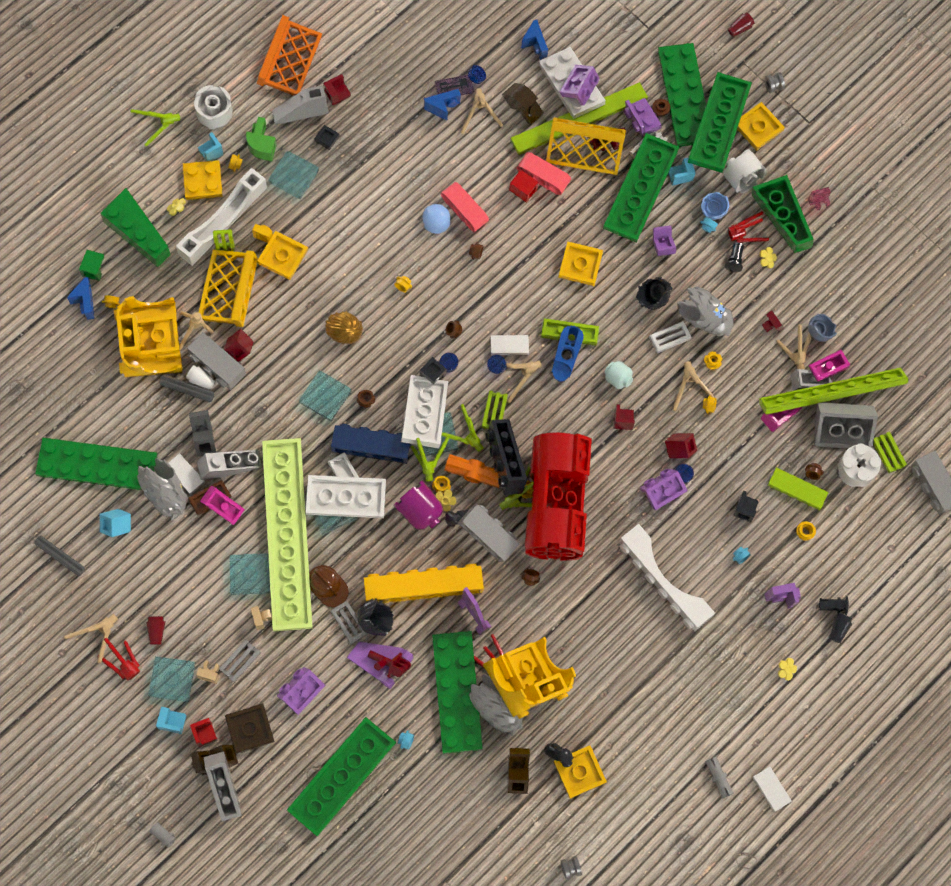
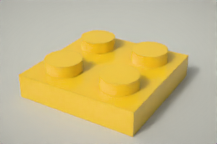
M762 102L741 116L737 128L756 151L785 129Z
M220 160L183 163L186 200L223 197Z
M275 231L257 263L291 280L308 252V247Z
M567 241L558 278L595 286L603 250Z
M591 745L572 753L574 758L572 759L573 764L570 767L565 768L560 761H553L569 799L607 783Z

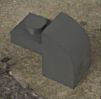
M208 410L189 413L197 457L203 456L205 453H216Z

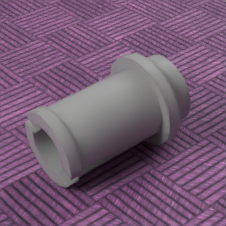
M159 822L155 823L149 831L162 842L163 847L169 848L176 840L174 834H170Z

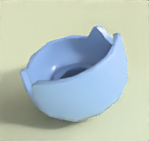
M719 192L707 194L701 203L703 215L712 220L723 218L729 210L727 196Z
M433 204L424 209L422 218L424 228L427 231L440 234L448 229L450 226V213L446 207L441 204Z

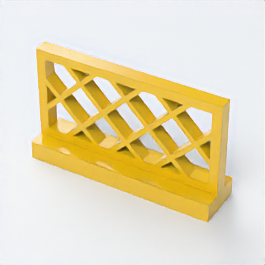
M553 117L546 161L556 165L618 175L626 130ZM554 132H562L566 139L558 144L554 139ZM575 135L581 136L584 140L577 147L571 141V138ZM594 138L599 139L602 143L595 150L589 144V141ZM569 141L574 149L565 154L560 146ZM612 141L619 142V149L611 153L607 145ZM587 144L592 152L583 157L578 149ZM605 147L609 156L601 161L596 152ZM556 148L563 155L558 160L550 158L551 152ZM576 151L581 159L573 163L567 156ZM594 154L599 163L590 166L586 159ZM612 157L616 163L615 170L607 169L603 163Z
M212 250L199 307V313L203 321L235 324L236 327H244L258 260L254 251L247 250L246 253ZM217 255L225 256L227 259L219 266L215 263ZM237 258H243V263L236 268L232 261ZM230 263L234 270L224 275L221 269ZM219 271L223 277L214 283L211 280L212 275ZM237 273L239 281L232 285L228 279ZM227 281L230 287L221 293L217 286ZM215 288L219 295L210 300L208 293ZM233 290L235 298L228 302L224 296ZM223 298L226 304L217 310L213 304ZM212 306L215 312L210 316H205L204 310ZM230 308L232 311L231 317L223 318L220 313Z

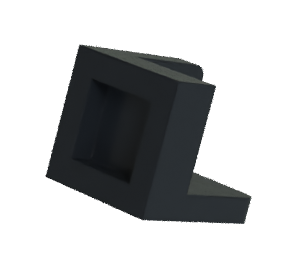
M432 357L420 369L419 376L426 377L434 385L440 377L444 378L446 376L447 369Z
M743 490L733 516L752 522L756 514L758 500L746 496L747 491Z

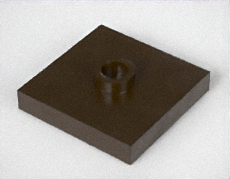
M263 703L225 715L236 754L275 742Z

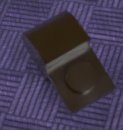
M514 83L502 94L510 108L518 109L528 124H532L544 113L536 101L538 99L537 96L523 84Z
M233 744L220 745L209 751L191 753L195 772L201 773L202 776L207 775L204 757L224 752L229 768L239 764Z
M530 748L509 749L507 793L528 794Z

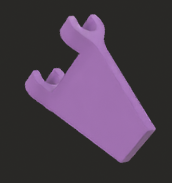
M467 587L464 588L463 596L458 601L461 609H464L465 606L478 624L475 630L481 635L485 630H489L491 625L487 620H484L480 607Z
M358 642L347 657L389 689L395 684L392 678L387 677L389 667L384 666L380 671L375 670L374 665L377 661L367 657L369 651L372 650L390 659H393L399 653H403L402 658L409 662L414 658L412 653L403 648Z

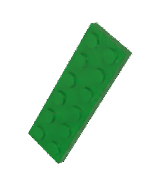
M694 43L658 47L667 101L670 104V116L676 146L693 145L706 108Z
M717 72L687 163L723 173L752 82Z
M648 133L645 134L603 229L637 243L676 158L679 146Z
M42 438L35 475L38 477L142 490L137 479L138 467H148L155 472V459L158 458V453Z
M472 631L432 634L443 754L483 750L480 715L469 696L471 685H477Z
M365 717L286 811L318 837L395 746L396 741Z

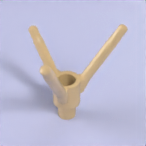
M480 88L475 90L474 102L462 127L461 134H464L476 108L485 107L499 126H503L500 119L488 105L485 95Z
M181 311V315L190 318V327L179 345L180 352L193 329L202 326L211 334L214 333L202 320L199 312L189 314Z
M799 324L797 353H792L780 340H776V343L794 360L797 369H805L804 363H806V352L811 335L808 333L802 351V325Z
M531 361L523 364H499L500 367L521 369L524 375L507 400V403H511L526 380L532 375L531 373L536 372V369L542 367L540 361Z
M689 361L684 363V376L673 411L677 410L687 382L695 381L708 396L714 397L699 379L695 368L692 367Z
M112 614L109 618H104L100 623L65 635L64 638L69 639L98 629L104 634L98 657V663H101L106 647L104 638H108L111 632L110 629L118 618Z

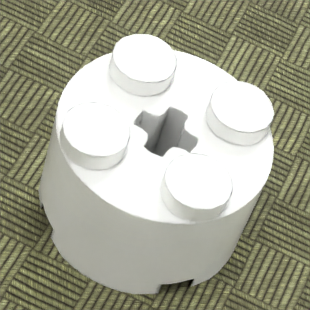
M208 85L196 93L194 107L196 116L201 124L209 129H216L230 121L233 116L231 98L223 87Z
M748 149L736 159L733 157L726 162L727 168L724 171V177L737 193L739 191L740 193H745L751 190L753 186L758 185L756 181L759 178L763 179L767 170L754 153Z
M861 443L854 445L843 454L838 462L839 477L845 484L851 487L866 486L878 474L881 459L871 447Z

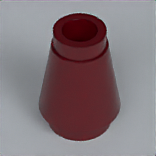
M742 13L727 30L732 37H735L751 29L752 25L755 24L754 19L749 13Z
M164 616L148 617L146 626L150 645H162L166 623Z

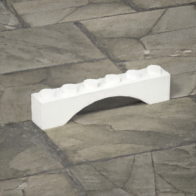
M251 168L239 180L230 196L216 213L200 227L189 232L176 245L178 255L193 266L214 244L213 231L227 230L267 189L266 179Z
M639 524L621 537L619 541L620 549L626 555L629 554L632 557L635 567L643 570L647 581L650 584H655L659 595L671 603V609L683 617V622L689 629L692 628L696 631L714 616L715 612L703 598L682 592L663 576L654 560L651 538Z

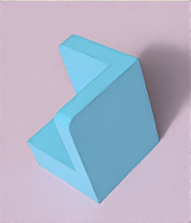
M211 132L209 134L210 140L198 147V151L205 161H215L224 155L222 145Z
M689 157L683 159L682 165L671 167L668 174L672 186L694 180L696 173L693 164L687 163Z
M115 509L100 514L101 533L115 537L131 531L130 513Z
M161 707L156 727L160 730L182 734L186 714Z

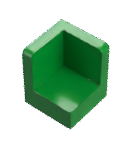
M86 249L79 268L82 277L100 281L102 277L100 268L104 260V254Z

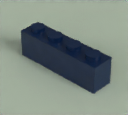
M340 424L334 427L331 452L339 454L345 452L346 455L407 464L411 444L401 442L402 433L390 434L386 430L371 431L367 427L352 428L348 424Z

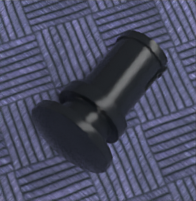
M736 242L732 246L731 256L728 257V261L724 265L730 272H741L743 269V260L741 258L745 246L742 243Z
M845 595V599H841V597H837V599L819 598V611L828 610L837 611V613L844 611L845 615H847L849 611L848 596Z

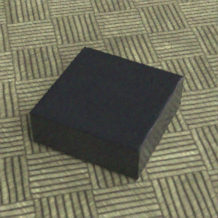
M324 125L314 138V141L330 150L340 137V134Z

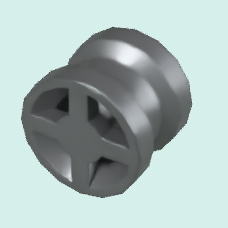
M781 72L775 73L774 76H765V86L769 93H773L777 89H785V81Z
M573 856L570 860H560L566 880L571 879L575 875L582 876L577 856Z

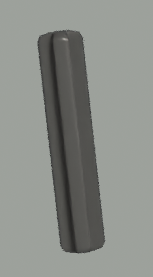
M162 375L159 383L164 387L208 402L213 401L215 395L213 391L167 375Z
M38 536L35 540L36 546L77 576H81L85 571L84 566L43 536Z

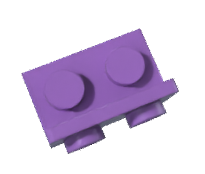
M575 65L560 90L561 96L576 98L580 105H585L599 81V76L594 67Z
M645 98L632 104L629 100L625 101L626 108L624 113L628 119L631 118L635 132H639L641 137H645L646 133L651 134L662 129L660 121Z
M673 469L663 470L660 472V476L655 479L646 480L644 485L640 487V490L646 494L654 510L659 509L688 491L679 472Z
M795 583L771 587L764 594L766 601L772 600V603L782 602L785 599L788 609L799 603L801 598L800 590L798 587L796 588Z
M303 667L293 674V679L289 683H285L279 689L280 693L277 697L299 715L326 685L310 669Z

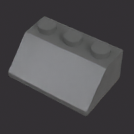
M817 403L814 445L849 449L861 443L872 448L878 418L875 407Z

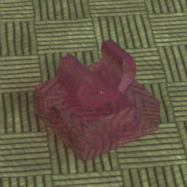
M829 187L812 191L808 198L810 206L815 204V208L820 210V203L823 202L826 208L830 206L828 198L831 194Z

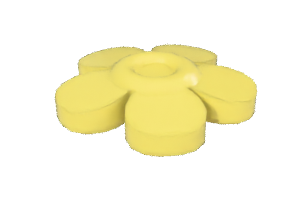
M183 198L173 200L172 204L167 207L169 214L174 216L177 211L179 213L183 211V205L186 203V200Z
M771 247L760 251L759 255L762 258L760 264L763 267L773 268V261L777 260L776 254H772L773 249Z
M445 490L444 495L441 491L435 494L441 502L444 511H450L451 505L456 504V498L451 497V490Z
M787 658L786 661L781 660L779 663L781 670L778 671V676L788 681L792 679V673L797 671V666L793 665L794 660L792 658Z

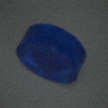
M474 65L469 69L468 76L473 83L481 84L486 79V72L482 67Z
M445 353L441 356L440 364L447 369L446 372L450 373L457 369L459 361L455 354Z
M493 355L488 359L487 367L490 372L501 374L507 368V361L500 355Z
M680 464L675 469L679 472L684 484L692 480L694 471L690 465Z

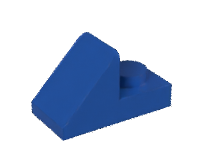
M536 19L533 20L523 37L521 48L533 46L535 54H538L540 60L547 58L548 48Z
M459 89L424 98V109L444 120H448L446 107L452 108L460 104L461 94Z
M85 277L69 294L67 299L70 304L80 303L81 314H85L87 320L95 319L92 289L89 278Z

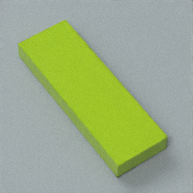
M543 319L541 338L559 340L565 327L576 326L583 332L582 344L597 346L599 326ZM569 335L568 339L574 341L575 336Z
M777 467L767 485L817 510H821L829 493Z

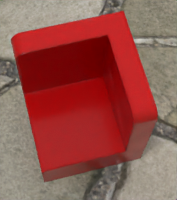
M520 170L510 182L509 191L527 203L537 191L539 182Z
M209 718L190 725L198 747L218 740Z

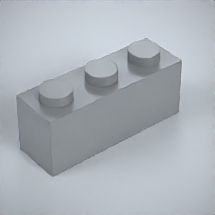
M204 332L187 348L189 352L188 357L195 364L200 363L203 366L202 369L209 376H215L217 383L223 388L227 387L231 390L246 375L245 368Z
M933 451L915 460L911 466L914 476L921 482L923 492L928 494L932 508L940 515L951 510V477L937 452Z
M473 505L459 520L458 524L499 562H504L518 547L517 537L510 531L506 532L499 520L496 518L492 519L488 515L489 511L484 506Z
M224 752L204 757L205 769L221 821L242 816L239 799Z

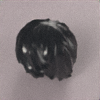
M662 277L647 279L643 282L642 286H638L636 295L641 307L655 310L667 305L672 290L671 283Z
M372 598L361 605L358 610V625L368 634L386 636L392 630L394 621L393 611H391L389 606L383 604L382 600L378 601L377 598L375 600Z

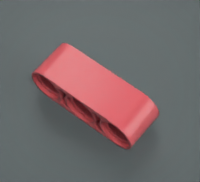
M530 152L525 154L517 166L518 172L520 170L524 171L537 180L539 185L557 195H561L571 181V177L566 172Z
M454 182L440 193L445 203L471 231L476 232L489 221L483 209L457 182Z

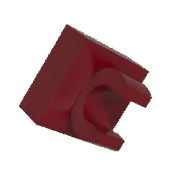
M772 310L766 314L769 320L762 324L766 332L771 331L774 327L778 332L784 329Z

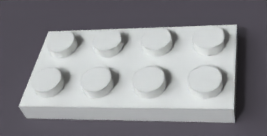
M568 47L540 60L539 66L572 118L575 119L605 105L606 100L596 86L585 105H580L576 98L561 96L560 90L574 66L582 65L572 48Z
M411 375L401 442L417 445L416 438H420L422 446L440 447L448 381L437 380L433 385L426 377Z
M308 475L306 515L384 518L386 479Z

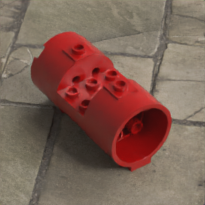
M559 432L543 433L533 438L530 478L534 481L532 510L527 513L526 555L542 560L550 558L560 559V561H573L583 557L587 513L583 512L585 483L588 482L590 474L592 438L579 433Z

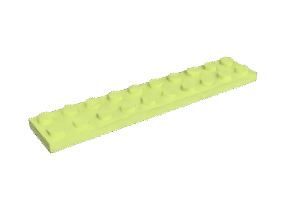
M301 438L262 441L273 632L313 629Z

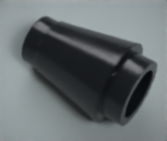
M837 613L833 620L830 640L841 644L852 626L851 617Z

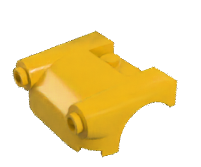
M134 296L125 298L117 306V309L114 310L122 362L119 363L120 374H124L125 377L183 373L174 297L153 303L140 302Z
M545 637L534 643L531 642L509 651L497 658H492L483 664L513 717L517 716L518 719L529 715L528 710L551 699L557 698L560 701L568 697L567 693L573 688L574 677H576L574 668L561 669L552 663L547 653V640Z

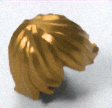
M347 311L331 314L328 320L325 321L326 334L333 341L341 344H352L361 338L363 331L362 321H359L356 316Z

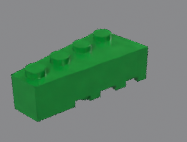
M785 175L753 186L752 197L793 252L798 253L812 248L814 239L788 176Z
M127 188L100 213L103 222L156 267H159L171 255L168 245Z

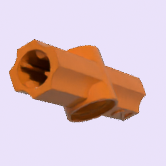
M449 454L444 471L462 476L465 480L478 484L481 482L500 488L498 484L499 476L494 468L488 467L476 459L467 460Z

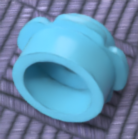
M705 217L703 221H700L702 224L701 228L708 233L716 231L718 224L712 219Z
M738 548L733 553V561H737L738 564L745 562L751 556L748 552L749 549Z
M409 730L406 733L402 732L399 737L398 744H400L401 749L409 750L412 745L414 734L409 733Z

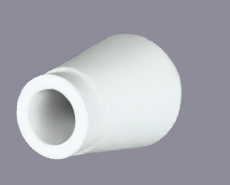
M193 365L186 375L190 383L210 390L215 383V380L199 366Z

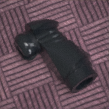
M468 510L457 511L456 513L448 511L445 514V522L449 526L455 527Z
M549 743L545 746L544 753L548 757L560 761L563 767L567 768L573 764L572 759L574 757L569 749H563L557 743Z

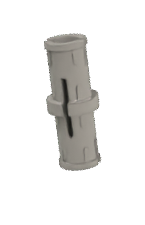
M717 756L705 761L713 776L712 781L716 783L722 799L727 797V794L728 796L734 794L726 779L727 774L723 772Z

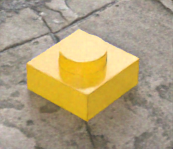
M255 224L252 229L253 237L266 243L269 242L273 235L272 230L266 225L260 226Z

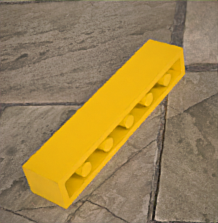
M467 564L463 568L447 566L443 570L428 568L423 572L408 570L404 574H399V572H389L384 576H379L376 573L367 575L368 577H364L366 602L372 598L374 600L377 598L378 601L382 600V603L458 596L463 595V589L466 587L471 594L483 593L482 568L476 564Z

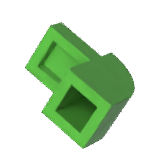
M258 117L257 123H253L252 132H246L248 149L258 159L273 161L277 146L276 138L264 135L266 120L263 117Z

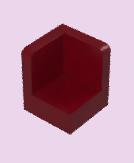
M343 74L323 83L324 93L332 105L351 97V93L344 83Z
M240 329L227 338L224 351L239 362L251 353L253 340Z
M616 404L613 429L633 430L635 424L634 410L620 409V404Z
M674 433L665 440L669 458H690L698 451L694 433Z

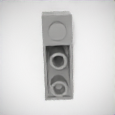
M323 85L304 89L272 110L275 125L329 114Z
M258 450L205 453L197 461L201 480L222 478L262 468Z

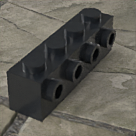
M510 419L491 420L489 429L486 430L485 438L490 445V456L494 459V470L499 476V487H502L504 495L523 494L527 477Z

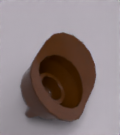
M320 565L310 571V590L324 605L337 607L347 600L349 594L348 586L333 568Z

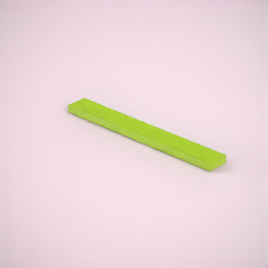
M639 82L604 97L606 100L605 105L575 119L572 118L570 113L557 118L592 124L626 108L625 101L629 100L632 104L643 98L647 100L648 96ZM553 120L511 137L510 141L517 154L521 155L548 143ZM554 132V139L564 136L562 132Z
M901 368L759 398V405L767 415L908 384V377Z

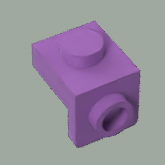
M670 225L653 228V244L658 256L676 254V246L672 238V228Z

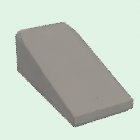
M796 369L791 373L793 391L832 383L831 377L817 382L811 370Z

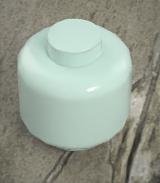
M611 362L605 369L606 381L616 389H622L631 385L633 371L623 362Z

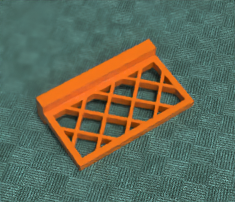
M282 15L260 70L257 84L261 86L265 84L293 96L298 94L307 76L322 33L289 21V17ZM290 27L297 29L300 35L291 37L289 33ZM312 35L317 37L316 42L308 44L305 37ZM302 38L305 46L297 49L294 41ZM291 43L294 50L285 53L283 45ZM307 49L310 57L302 59L299 52ZM296 53L299 61L291 64L287 56ZM285 58L288 65L279 68L277 60ZM302 65L304 73L296 75L293 67ZM290 69L293 77L285 79L282 71ZM278 73L282 80L276 83L270 81V77ZM295 80L298 85L297 91L289 88L287 83Z

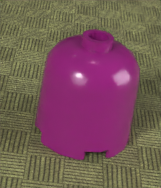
M422 480L418 483L420 485L419 488L412 487L400 498L402 501L400 504L396 502L393 505L418 530H424L427 527L434 528L440 522L438 518L443 512L441 502Z

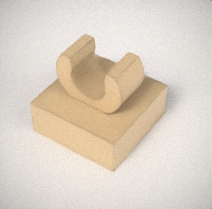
M258 606L251 608L257 631L265 629L263 622L272 620L270 609L260 612Z
M206 660L203 668H198L196 676L198 679L217 684L219 680L217 673L219 665L216 663L214 669L209 670V661Z

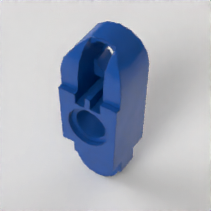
M576 326L565 327L559 339L551 372L554 379L558 382H563L570 378L583 341V332ZM569 335H574V336H575V340H574V341H570V340L568 339V336H569ZM565 350L570 351L572 357L568 360L563 359L561 353Z

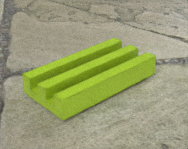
M231 229L213 231L216 250L223 248L224 251H228V248L231 247V251H235V242ZM225 234H228L230 243L226 242ZM218 235H221L222 243L219 242Z
M489 390L482 428L489 429L490 426L486 423L492 397L495 398L491 420H495L499 399H503L499 420L503 419L508 394L494 393Z
M890 431L874 438L873 444L889 474L907 466ZM879 441L882 442V444H883V446H884V448H885V450H886V453H887L888 456L890 457V459H891V461H892V463H893V465H894L893 468H892L890 462L888 461V459H887V457H886V455H885V453H884V451H883V449H882V447H881Z

